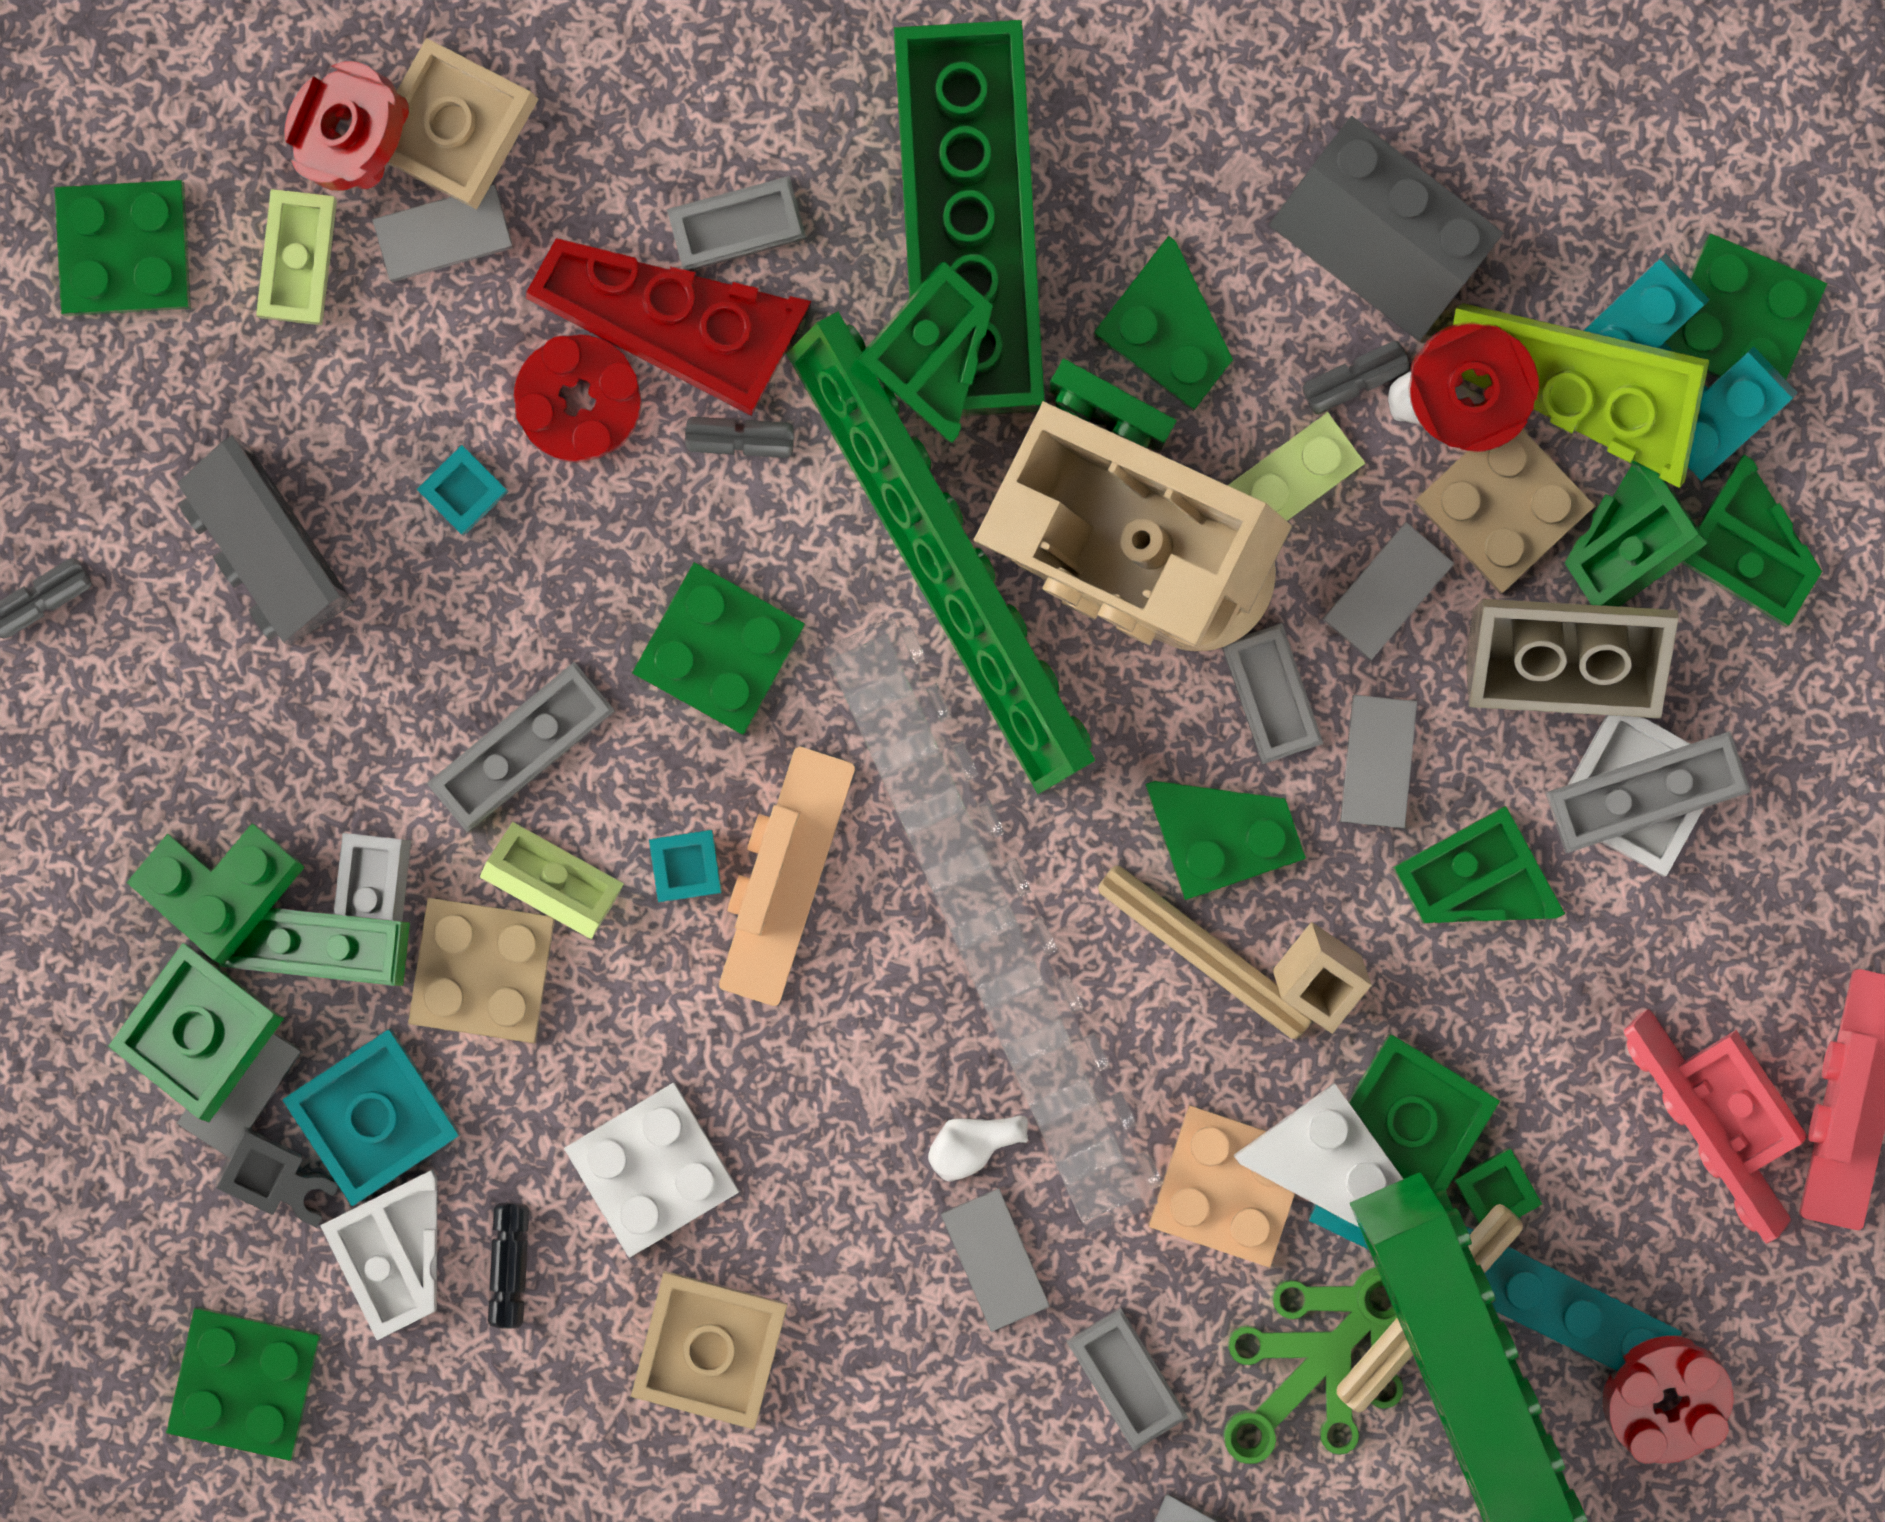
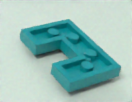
M1665 253L1583 331L1674 352L1665 341L1710 299ZM1754 346L1709 388L1704 384L1688 468L1701 481L1764 426L1798 393Z

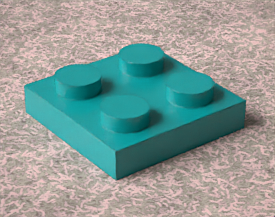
M392 1028L386 1030L282 1099L351 1206L356 1205L461 1135Z

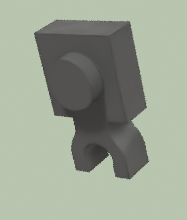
M245 1126L214 1182L217 1189L271 1215H274L279 1203L282 1201L292 1207L301 1221L317 1228L321 1221L322 1214L304 1203L305 1195L312 1189H321L327 1194L334 1196L339 1186L332 1177L324 1173H302L298 1171L303 1160L301 1153Z

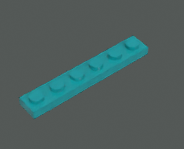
M1316 1204L1314 1205L1308 1218L1310 1222L1368 1249L1358 1226ZM1466 1226L1468 1233L1470 1235L1474 1231V1229H1471ZM1507 1247L1485 1272L1496 1299L1492 1304L1497 1313L1616 1371L1626 1363L1623 1356L1636 1345L1656 1337L1681 1336L1682 1334L1681 1330L1511 1247Z

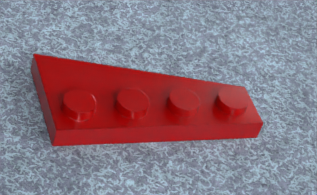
M556 238L526 291L527 300L750 416L753 415L811 306V301L793 296H789V299L759 292V288L736 282H732L731 285L695 276V272L672 266H670V269L638 262L635 257Z

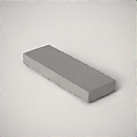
M573 662L431 779L427 785L465 831L469 833L612 715L615 710L576 662Z
M1728 731L1545 792L1564 851L1565 853H1570L1750 793L1751 791L1731 732Z

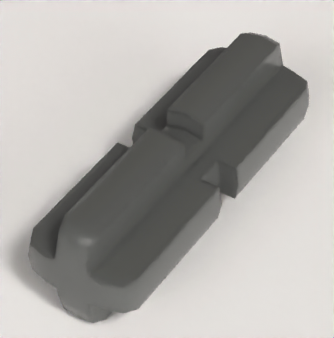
M1392 341L1353 360L1354 365L1350 367L1345 363L1306 381L1302 387L1303 394L1311 410L1315 414H1321L1359 396V390L1363 388L1368 392L1406 374L1410 369V362L1401 344L1398 341Z
M693 416L688 418L686 423L685 445L687 450L691 452L734 455L735 450H743V454L746 456L788 458L793 453L794 428L793 425L786 422L745 420V425L736 424V419Z
M69 558L33 580L34 586L30 589L23 586L0 600V638L11 637L44 617L42 611L49 608V610L52 609L54 611L90 589L92 585L91 579L81 562L75 558Z

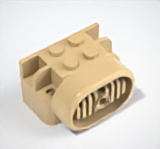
M1043 401L974 541L1008 557L1022 569L1045 580L1046 582L1042 589L1061 599L1062 604L1095 620L1099 616L1116 625L1117 630L1142 643L1151 645L1153 639H1156L1177 649L1209 651L1225 647L1242 638L1258 623L1265 613L1275 586V560L1292 526L1267 503Z

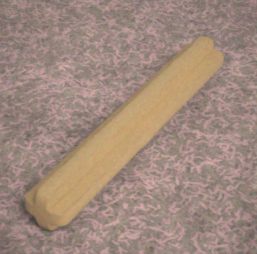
M1115 865L1102 879L1098 886V891L1102 896L1289 1038L1298 1039L1309 1027L1312 1020L1281 999L1277 984L1123 867Z
M1501 1204L1496 1205L1470 1234L1472 1244L1468 1247L1476 1264L1481 1265L1484 1273L1520 1234L1523 1228V1223L1519 1217ZM1398 1318L1337 1386L1336 1394L1348 1407L1358 1413L1363 1412L1413 1356Z

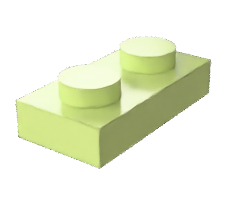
M271 189L256 311L258 318L323 325L337 199L334 196Z
M1327 412L1228 486L1267 503L1281 517L1288 521L1362 467L1365 462Z
M514 822L511 823L488 858L480 875V878L590 939L593 938L624 885L619 880Z

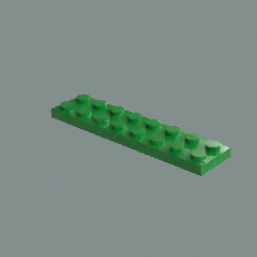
M839 311L816 322L786 355L1037 794H1040L1096 761L1090 751L1092 743L1089 733L1077 717L1069 715L1058 695L1060 687L1055 673L1045 661L1037 659L1026 640L1028 633L1024 619L1013 605L1005 603L994 584L995 571L989 558L981 549L973 547L963 530V516L957 502L949 493L941 491L930 472L931 460L926 448L917 437H910L898 416L899 404L895 394L880 380L878 381L876 376L857 360L866 349L862 336L854 326L846 325Z

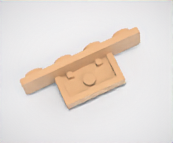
M804 747L795 748L777 805L773 806L771 816L768 817L762 814L757 816L747 848L748 851L758 854L751 877L738 876L727 911L737 914L738 918L734 927L736 928L735 935L719 981V987L722 990L771 1006H777L780 1003L855 772V766L852 763Z

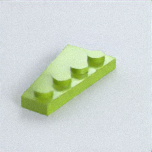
M1462 303L1456 308L1453 325L1463 322L1493 324L1518 339L1526 347L1535 363L1539 378L1537 401L1535 400L1533 410L1551 418L1550 423L1570 433L1577 431L1608 447L1607 452L1629 463L1634 460L1660 474V479L1678 488L1683 485L1686 479L1709 360ZM1469 369L1461 374L1463 379L1483 389L1491 385V379L1488 374L1477 376L1473 369Z

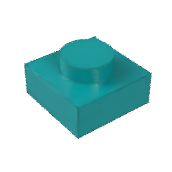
M463 445L416 489L462 536H465L509 492Z
M713 830L649 839L658 903L722 893Z

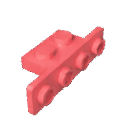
M1855 969L1850 978L1837 1042L1830 1041L1824 1057L1822 1078L1828 1079L1823 1105L1816 1104L1810 1121L1808 1140L1814 1142L1799 1214L1802 1218L1861 1230L1865 1223L1885 1132V974Z
M1647 1009L1637 1015L1624 1029V1034L1628 1039L1627 1048L1630 1056L1641 1070L1650 1072L1663 1091V1102L1670 1116L1678 1124L1686 1125L1699 1144L1698 1152L1705 1168L1712 1176L1718 1179L1721 1178L1735 1198L1734 1206L1742 1223L1749 1230L1757 1231L1766 1244L1772 1242L1781 1235L1791 1219L1758 1169L1801 1145L1808 1135L1737 1030L1684 1060L1650 1009Z

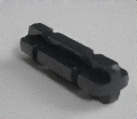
M502 1202L494 1208L493 1230L497 1231V1238L492 1240L489 1291L494 1292V1299L489 1300L488 1323L495 1328L516 1329L522 1325L524 1320V1301L520 1300V1293H524L526 1282L528 1240H523V1232L528 1231L529 1208L522 1203Z

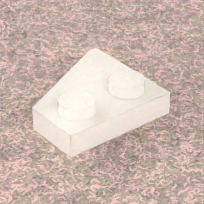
M1334 1083L1234 1154V1157L1242 1166L1358 1226V1223L1350 1207V1202L1403 1180Z
M434 1170L416 1177L320 1225L376 1340L437 1310V1176Z

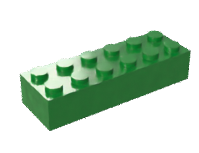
M1022 20L894 27L909 298L941 262H945L993 305L987 331L981 339L977 354L979 361L973 383L969 385L961 416L1038 412L1044 401ZM916 413V419H922V418Z
M1419 1172L1350 1202V1207L1483 1522H1588L1573 1488H1569L1562 1473V1470L1566 1468L1551 1434L1546 1433L1539 1415L1542 1414V1409L1527 1377H1523L1515 1360L1519 1358V1354L1504 1321L1500 1322L1492 1304L1496 1299L1481 1265L1476 1264L1468 1247L1472 1244L1465 1223L1458 1209L1453 1208L1444 1188L1441 1187L1432 1191L1422 1173Z

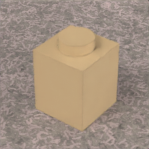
M1313 922L1308 925L1273 969L1281 999L1332 1034L1372 986L1362 956Z

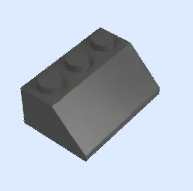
M1352 115L1268 225L1418 342L1504 234Z
M231 435L216 446L177 482L186 496L185 499L178 503L180 510L198 535L206 530L210 532L222 550L213 556L216 564L234 588L244 583L257 603L248 610L269 641L279 636L283 643L291 646L354 604L249 445Z

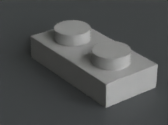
M343 833L334 914L402 921L411 840Z

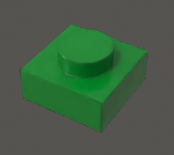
M1509 1147L1453 1178L1478 1224L1499 1204L1510 1209L1519 1218L1543 1205Z

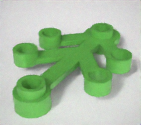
M1376 1267L1361 1273L1353 1286H1305L1297 1280H1285L1274 1289L1272 1295L1273 1306L1281 1316L1287 1319H1298L1304 1316L1308 1310L1350 1312L1333 1331L1261 1332L1256 1327L1245 1325L1236 1328L1231 1333L1228 1339V1350H1230L1233 1359L1240 1364L1253 1365L1262 1360V1358H1306L1255 1411H1240L1228 1420L1224 1428L1223 1440L1229 1454L1234 1459L1245 1464H1256L1265 1460L1275 1447L1276 1436L1274 1429L1324 1377L1326 1378V1420L1320 1427V1440H1322V1444L1329 1452L1337 1455L1349 1453L1355 1448L1359 1440V1431L1356 1424L1352 1421V1409L1336 1394L1337 1386L1351 1371V1349L1369 1331L1372 1347L1397 1318L1392 1305L1385 1310H1377L1371 1305L1370 1295L1372 1291L1379 1286H1384ZM1287 1288H1298L1304 1295L1303 1305L1296 1311H1286L1280 1305V1295ZM1242 1334H1253L1259 1339L1260 1346L1255 1355L1242 1357L1236 1352V1340ZM1397 1374L1392 1378L1396 1386L1394 1395L1384 1401L1375 1398L1371 1402L1372 1405L1386 1409L1395 1406L1401 1400L1403 1383ZM1335 1423H1345L1351 1429V1438L1343 1446H1334L1328 1441V1430ZM1245 1424H1253L1261 1431L1259 1443L1251 1448L1243 1447L1237 1442V1432Z

